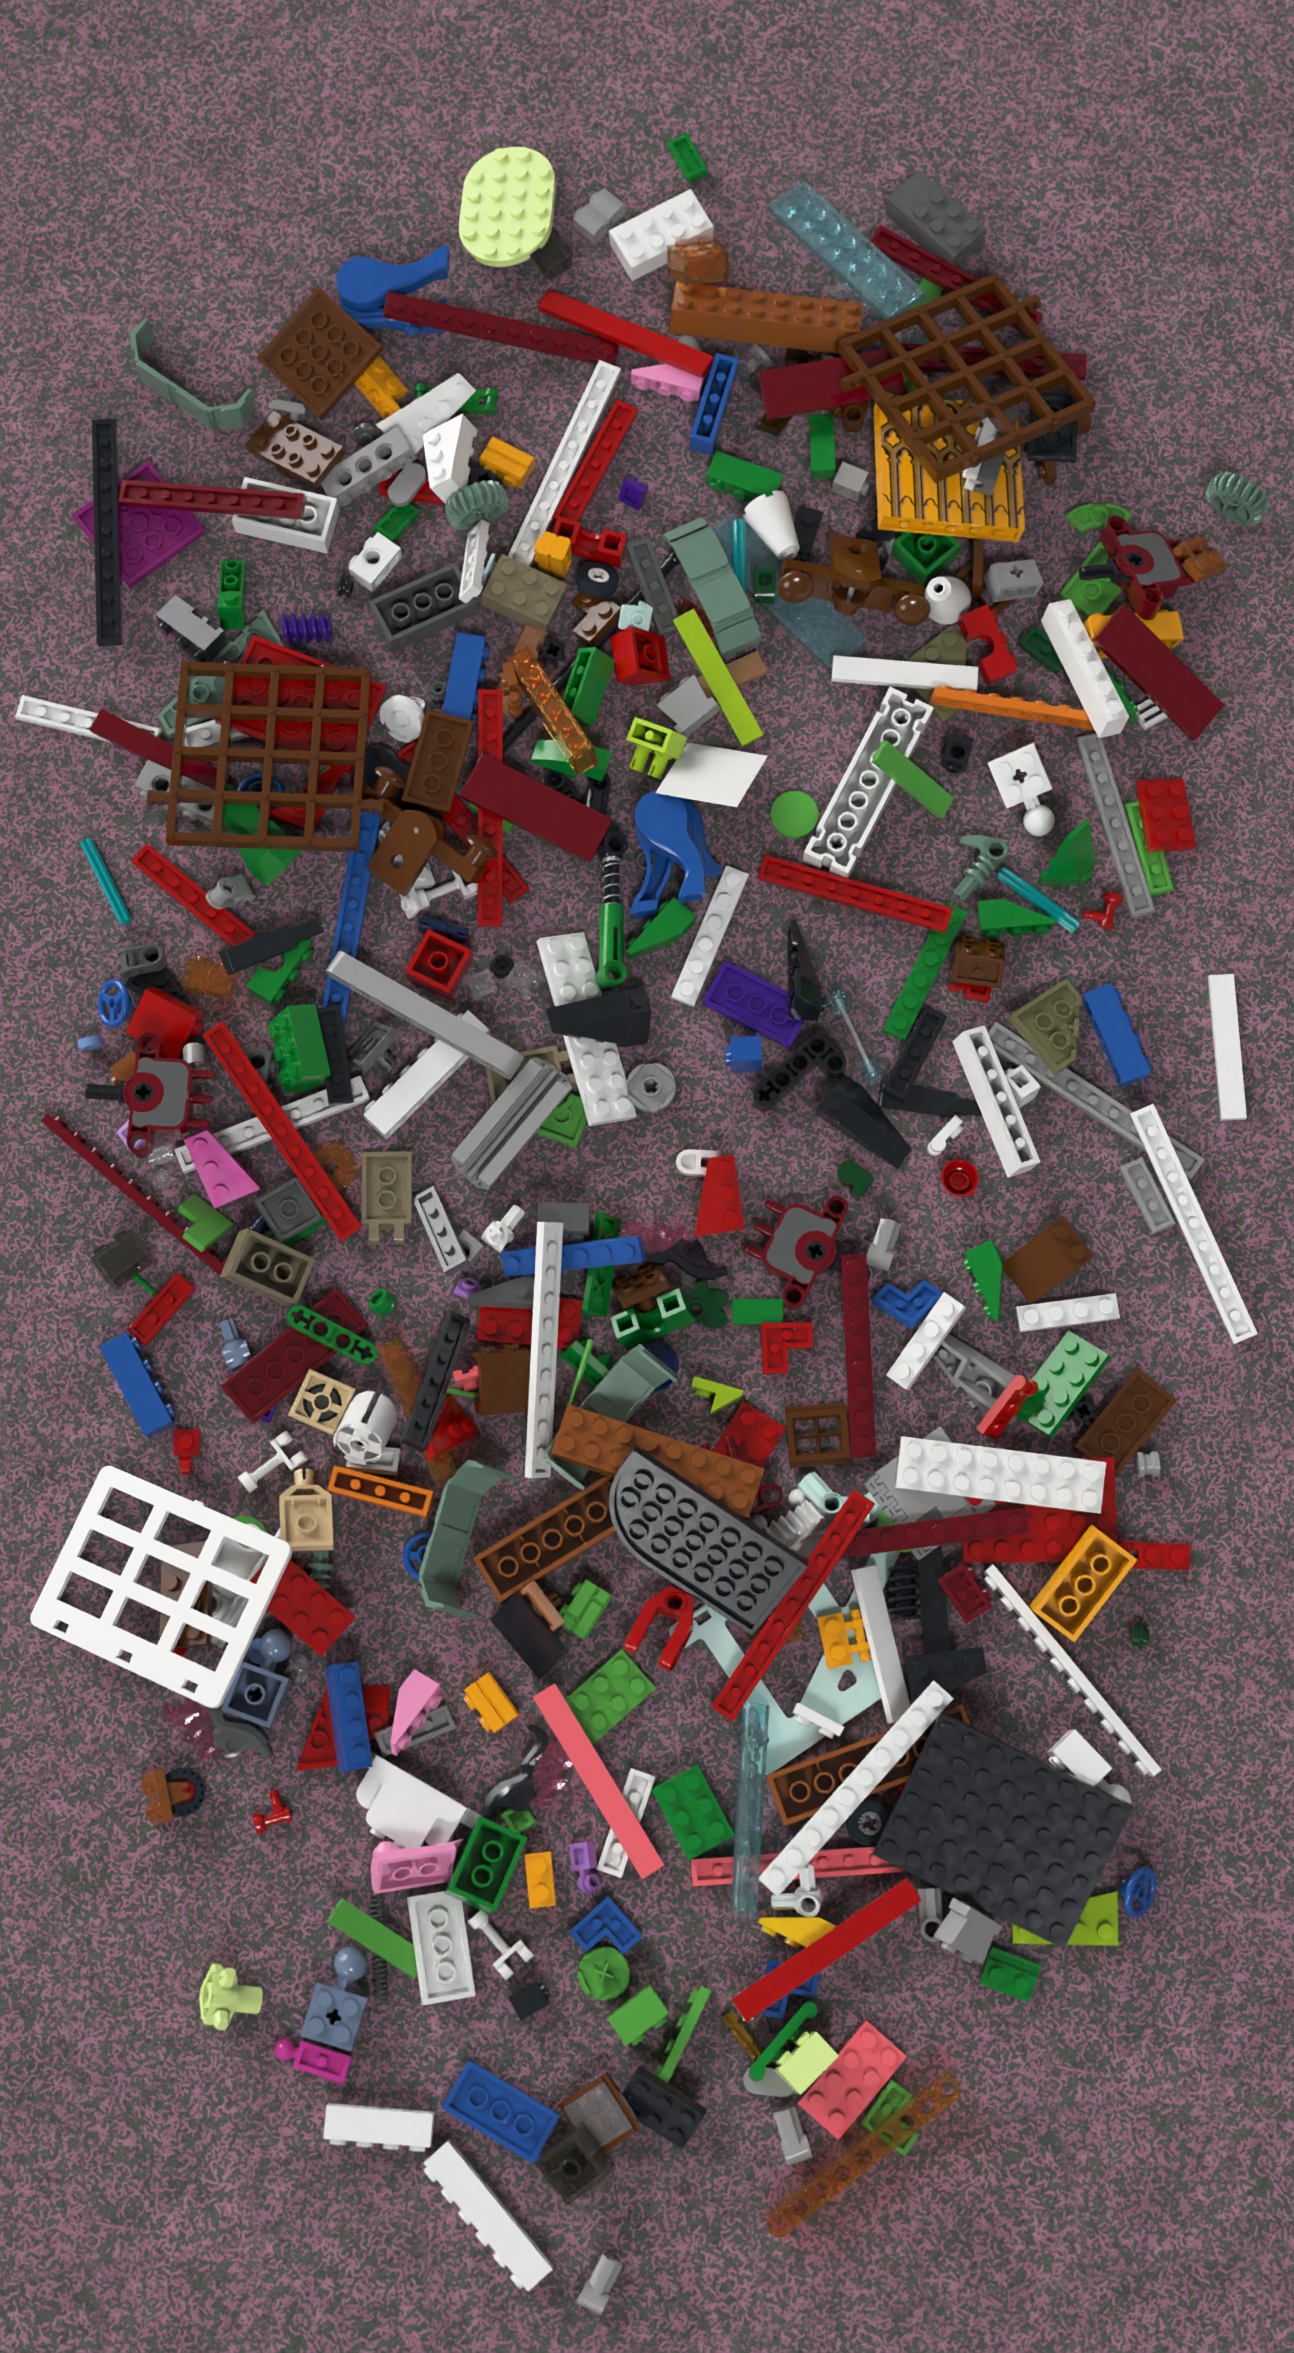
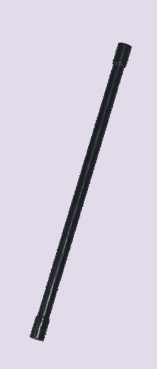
M674 549L660 565L664 578L680 564ZM641 588L624 605L638 606L639 601H644ZM619 618L592 647L587 644L585 648L596 647L600 649L619 629ZM576 657L504 734L503 754L567 685Z

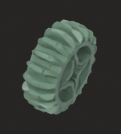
M1229 471L1216 474L1210 481L1205 493L1207 496L1206 500L1210 503L1211 508L1216 509L1217 513L1237 524L1240 523L1247 527L1259 524L1265 517L1270 505L1268 502L1269 498L1265 495L1266 492L1261 490L1259 485L1254 484L1252 480H1248L1245 476H1239L1238 473L1232 474Z
M483 480L480 483L475 482L470 486L467 485L465 488L459 489V492L453 493L452 497L445 504V512L448 522L455 529H460L461 531L472 529L481 519L490 523L496 518H500L509 506L508 495L499 482H494L493 480L487 482Z

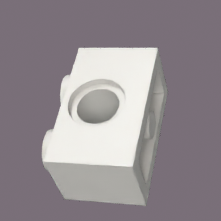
M377 532L373 538L370 537L365 542L362 552L359 555H355L349 562L350 577H354L357 582L371 592H374L402 558L401 548ZM371 559L379 560L376 564L368 563Z

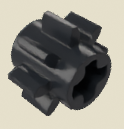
M545 638L543 641L544 646L538 645L536 648L540 652L536 660H541L544 663V668H547L548 665H553L556 669L559 666L558 660L564 661L566 658L562 654L565 646L557 643L558 638L550 642ZM549 650L550 653L554 652L555 655H554V656H553L552 654H549V655H548V654H547V651Z
M1088 1397L1084 1398L1083 1402H1078L1067 1421L1073 1419L1076 1422L1075 1428H1078L1081 1423H1084L1087 1428L1090 1427L1089 1419L1098 1418L1096 1414H1093V1409L1097 1405L1091 1406L1088 1403ZM1084 1407V1412L1088 1415L1081 1419L1079 1418L1080 1413L1076 1412V1410Z

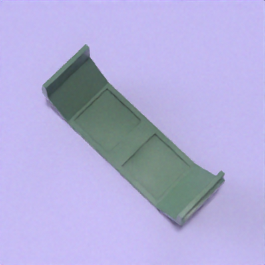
M146 317L129 333L133 361L140 381L172 404L173 402L178 404L182 411L210 430L214 429L215 431L219 428H222V430L243 428L253 418V413L257 407L250 388H248L236 404L209 408L143 362L142 354L155 339L149 320Z
M701 517L662 534L664 547L671 546L674 549L712 626L719 647L720 657L722 659L760 643L761 634L753 609L712 527Z
M639 1344L616 1362L578 1408L626 1423L655 1388L669 1379L675 1383L677 1381L676 1373L644 1346ZM557 1432L543 1459L573 1485L584 1490L585 1486L582 1481L588 1469L555 1459L551 1454Z
M468 1460L455 1472L451 1479H448L435 1516L432 1536L428 1540L419 1571L418 1582H421L422 1585L421 1592L426 1607L468 1619V1617L477 1619V1614L462 1610L456 1591L457 1582L482 1495L501 1478L516 1481L517 1477L484 1463Z

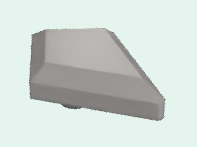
M278 399L269 402V408L290 411L289 419L296 423L299 421L300 413L308 415L310 410L305 404Z

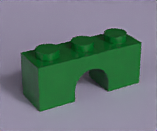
M301 941L297 943L298 948L281 954L285 958V962L282 968L277 971L270 972L259 966L246 985L248 992L273 1008L277 1002L280 1004L287 995L286 988L290 982L295 983L300 976L301 971L299 969L304 962L308 963L314 954L312 941Z
M680 1288L657 1297L659 1306L651 1312L639 1313L634 1308H631L611 1317L616 1339L627 1351L639 1344H645L696 1322L690 1301Z

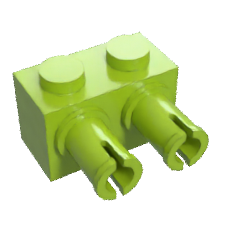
M635 717L626 738L627 741L634 743L636 747L628 768L643 773L649 753L654 751L655 757L647 775L662 780L668 760L672 758L680 759L687 737L673 730Z

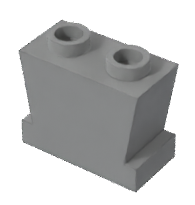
M695 675L684 678L678 684L676 690L672 693L664 694L659 700L660 703L656 705L662 713L676 724L674 726L675 730L685 737L691 735L721 710L712 696L708 699Z
M953 1898L949 1905L951 1911L934 1934V1937L943 1941L941 1947L955 1954L956 1950H958L957 1956L971 1964L974 1959L983 1964L994 1934L998 1936L1002 1926Z

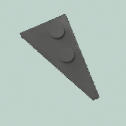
M528 1274L470 1294L469 1306L533 1309L535 1274Z

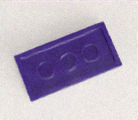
M726 960L702 1002L703 1006L789 1050L805 1020L788 1019L787 991Z

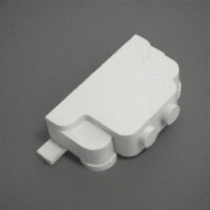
M246 1524V1525H248V1526H251V1527H253V1528H255V1529H258V1530H260V1531H262V1532L267 1533L266 1531L262 1530V1529H261L260 1527H258L257 1525H254V1524ZM279 1528L278 1532L276 1533V1535L274 1536V1537H276V1538H278V1539H281V1538H280V1528ZM226 1538L213 1566L250 1581L267 1562L269 1555ZM212 1583V1618L236 1628L249 1599ZM213 1635L211 1636V1642L223 1649L227 1642Z
M371 1751L373 1767H369L357 1789L356 1797L364 1808L369 1809L366 1821L372 1827L370 1830L372 1834L381 1839L388 1836L394 1840V1843L399 1848L422 1847L425 1841L429 1846L451 1842L460 1822L471 1829L473 1828L476 1819L481 1815Z

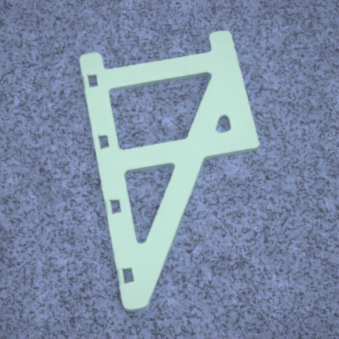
M870 1492L865 1497L871 1499L875 1505L870 1511L869 1523L863 1522L859 1530L877 1519L882 1511ZM825 1522L826 1525L818 1530L828 1529L831 1523ZM892 1551L871 1554L865 1567L877 1565L882 1590L890 1575L888 1568L894 1567L900 1552ZM824 1583L808 1606L816 1619L817 1617L843 1613L844 1622L852 1621L851 1610L860 1609L855 1589L847 1605L840 1607ZM703 1604L693 1611V1633L685 1648L698 1639L704 1640L730 1678L745 1654L725 1626V1622L728 1619ZM708 1610L712 1618L699 1626L694 1618ZM676 1622L675 1624H673V1625L670 1627V1629H669V1635H670V1637H671L672 1633L674 1632V1630H675V1628H676L678 1622ZM854 1629L846 1631L849 1646L857 1644ZM870 1651L871 1660L861 1662L859 1652L852 1653L853 1664L827 1669L823 1654L800 1704L843 1725L881 1699ZM844 1671H852L857 1679L856 1684L846 1691H840L838 1683ZM761 1679L745 1702L769 1738L768 1744L753 1755L755 1765L764 1775L773 1773L825 1737L818 1732L820 1727L812 1723L808 1727L796 1721L797 1715H794L792 1718L786 1717Z

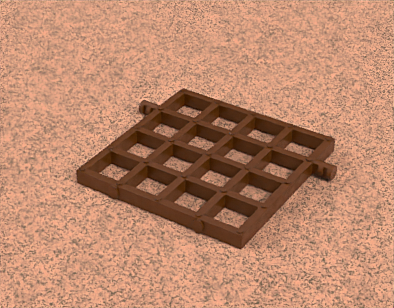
M997 273L844 338L838 344L839 354L853 371L852 374L839 380L842 391L847 393L863 385L935 483L970 467L975 468L981 462L1048 432L1058 431L1062 426L1093 413L1096 401L1028 315V313L1041 307L1040 298L1034 294L1018 302ZM992 292L1005 310L982 320L969 301ZM955 308L968 326L944 336L932 320V317ZM1015 322L1029 341L1005 350L992 332ZM918 324L930 340V343L906 352L893 334ZM979 339L992 357L968 367L955 348ZM880 340L893 359L868 369L856 350ZM1039 353L1053 372L1029 381L1016 363ZM941 355L954 374L930 384L917 365ZM1002 369L1015 386V389L991 398L978 379ZM903 371L916 390L891 400L879 381ZM1063 384L1077 403L1054 413L1040 394ZM964 386L978 405L953 415L940 396ZM1026 401L1040 420L1016 430L1002 411ZM927 403L940 422L915 432L902 413ZM988 417L1002 437L977 447L964 428ZM950 434L964 454L939 464L926 447V444Z
M181 661L170 792L158 790V792L148 790L147 804L149 806L154 804L158 806L168 805L165 838L167 845L360 853L362 812L384 814L385 799L375 800L369 798V800H363L372 682L371 668L330 667L325 664L320 666L239 664L231 661H224L222 663ZM191 676L225 677L223 705L188 704ZM236 677L270 679L268 707L234 706ZM281 679L316 680L314 709L279 707ZM326 681L361 682L359 710L324 709ZM187 718L222 719L219 748L185 746ZM232 719L267 721L265 749L230 748ZM278 721L313 722L311 751L276 750ZM323 723L358 724L356 753L321 751ZM183 760L218 761L216 790L181 789ZM229 762L264 763L262 792L227 791ZM274 764L310 765L307 794L272 793ZM320 765L355 766L353 796L318 794ZM180 803L214 804L212 833L177 832ZM225 804L260 806L258 835L223 834ZM271 806L306 807L304 837L269 836ZM317 808L352 809L350 839L315 837Z

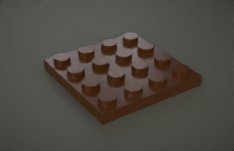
M317 287L256 359L319 419L323 420L385 348L320 287Z

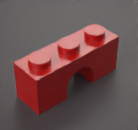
M558 516L553 534H556V537L562 536L570 539L571 555L621 568L626 553L627 535L604 529L601 535L592 534L581 527V522Z
M988 604L960 616L957 622L966 642L981 639L987 642L990 647V655L981 659L977 664L986 685H991L1013 675L1017 671V660L1014 654L1009 653L1007 649V638L1004 632H1000L996 624L998 619L994 610H990Z

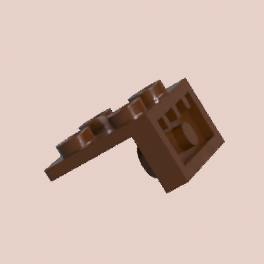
M972 935L956 936L955 960L951 982L1001 988L1006 962L1005 943L995 938L982 940L976 939Z

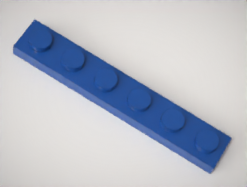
M642 1235L562 1244L561 1271L643 1262L646 1260ZM536 1247L511 1249L501 1252L505 1277L535 1274Z

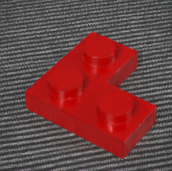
M812 1322L761 1323L763 1375L788 1374V1349L813 1348Z

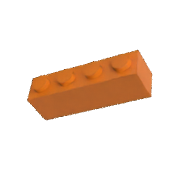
M335 1465L327 1488L330 1494L429 1519L435 1498V1493L430 1490Z

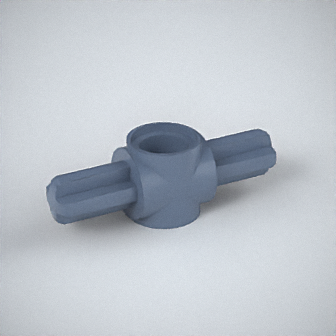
M226 1319L220 1323L226 1343L223 1346L222 1352L229 1370L236 1372L251 1360L253 1356L249 1352L250 1348L247 1341L240 1339L234 1320Z

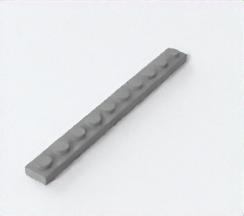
M995 1022L988 1035L997 1055L1016 1067L1023 1065L1035 1080L1146 1152L1130 1117V1113H1133L1131 1110L1067 1068L1054 1076L1025 1040ZM1168 1135L1188 1181H1191L1205 1159Z

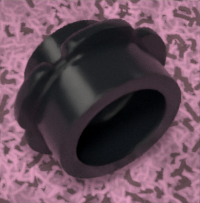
M498 955L491 962L490 970L494 972L495 977L503 979L505 976L509 977L513 974L514 962L510 957Z

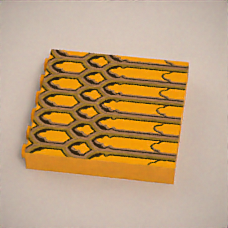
M887 393L891 400H895L903 396ZM943 400L953 415L978 405L974 402H963L961 400ZM875 402L873 410L878 529L1011 542L1019 541L1025 530L1020 445L1005 452L992 496L965 489L966 478L962 477L964 471L935 483ZM927 403L902 413L915 432L940 422ZM1018 414L1014 424L1016 430L1019 429ZM978 421L964 428L973 441L978 426L983 428L984 423ZM950 434L926 444V447L939 464L964 454Z

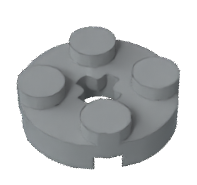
M659 1063L639 1065L628 1076V1097L634 1107L640 1111L657 1113L667 1108L675 1097L676 1084L673 1074L668 1068ZM653 1082L656 1083L655 1089L657 1091L655 1093H647L645 1084L651 1085Z

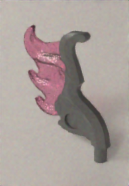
M196 1683L192 1688L193 1693H195V1690L198 1686V1684ZM189 1698L182 1707L171 1709L169 1704L165 1702L163 1713L166 1720L189 1731L188 1737H181L180 1739L188 1744H199L205 1747L204 1752H197L196 1754L201 1758H213L222 1750L225 1751L223 1754L224 1758H232L249 1748L259 1749L264 1760L274 1755L268 1745L269 1741L259 1730L248 1724L226 1721L224 1711L220 1707L210 1708Z

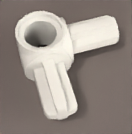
M513 1205L500 1222L493 1221L487 1227L481 1239L499 1253L506 1250L504 1248L508 1242L511 1243L514 1239L512 1230L525 1215V1212L519 1206Z
M808 1862L799 1872L801 1886L796 1889L795 1893L780 1894L778 1897L775 1894L772 1895L771 1906L774 1910L796 1909V1912L804 1917H814L818 1913L824 1895L820 1886L816 1885L814 1865ZM804 1898H811L816 1904H809Z

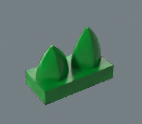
M588 1340L575 1341L560 1356L576 1372L578 1371ZM592 1346L582 1377L595 1388L613 1367V1354H605L595 1358L592 1355Z

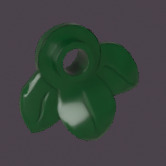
M705 1280L696 1283L690 1290L689 1301L692 1308L698 1307L700 1309V1314L694 1316L696 1322L692 1324L702 1323L708 1328H719L726 1325L729 1320L721 1311L728 1302L729 1293L721 1290L709 1291V1286Z

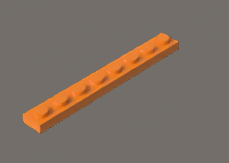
M950 686L935 687L931 695V705L1095 731L1085 709H1072L1068 705L1052 706L1044 701L1033 703L1024 701V699L1019 697L1002 698L995 693L984 695L970 689L963 691L953 690Z

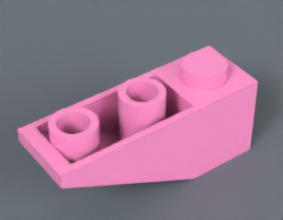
M660 364L633 369L631 372V384L640 390H647L648 388L657 390L659 394L664 396L671 394L680 396L682 400L687 402L699 401L707 373L702 379L668 364Z
M415 1669L399 1688L390 1741L392 1754L395 1756L398 1755L401 1749L405 1750L408 1747L412 1734L416 1729L419 1730L423 1727L427 1714L431 1709H436L442 1699L440 1684Z

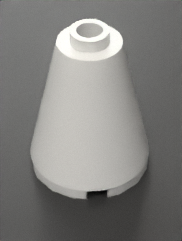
M772 491L773 496L766 497L765 494L757 497L746 506V515L743 514L745 521L778 559H793L796 557L800 547L788 497L783 491Z
M936 577L929 582L925 590L924 598L930 604L929 617L937 623H956L960 616L967 613L971 606V594L968 587L962 580L956 577Z

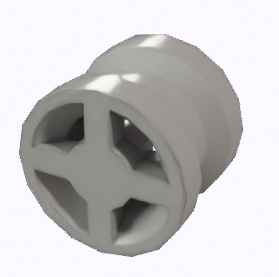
M1152 1451L1150 1454L1136 1452L1137 1477L1140 1478L1150 1474L1153 1477H1159L1160 1459L1158 1452Z

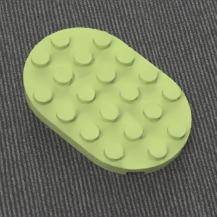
M526 147L498 148L481 158L467 174L463 187L459 235L464 249L475 257L477 262L493 267L516 265L528 260L530 254L538 248L542 249L546 244L553 224L556 178L551 164L542 154Z

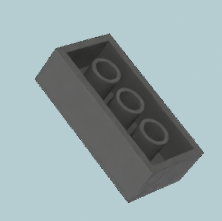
M918 170L886 200L885 215L922 248L956 267H959L984 244L987 228L921 170Z
M452 563L368 601L370 615L390 653L477 614V602L474 597L467 604L459 599L462 574L456 563Z

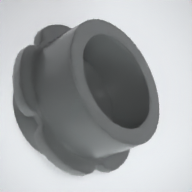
M434 679L427 686V694L430 695V699L436 702L444 701L448 682H443L442 679Z
M643 852L634 859V865L640 874L647 872V865H644L646 860ZM650 853V857L653 859V864L651 865L652 870L655 867L656 858L652 853Z

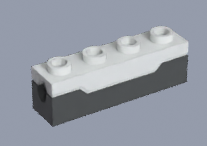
M1014 406L1002 411L1013 427L1019 408ZM987 417L980 420V423H984L983 428L978 426L974 441H977V447H980L1002 436ZM1005 452L981 462L975 468L970 467L964 470L962 476L966 478L964 488L992 496Z

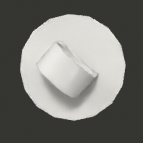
M391 696L381 706L379 712L382 725L386 723L390 729L388 733L393 738L406 743L411 742L420 735L425 717V702L417 697Z

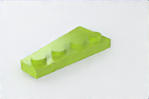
M1118 1891L1089 1898L1067 1945L1118 1946ZM1012 1924L1013 1944H1053Z

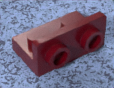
M962 1563L938 1579L937 1582L964 1623L967 1624L992 1607L989 1603L992 1601V1598L984 1587L980 1589L975 1582L978 1577L971 1566L965 1567Z

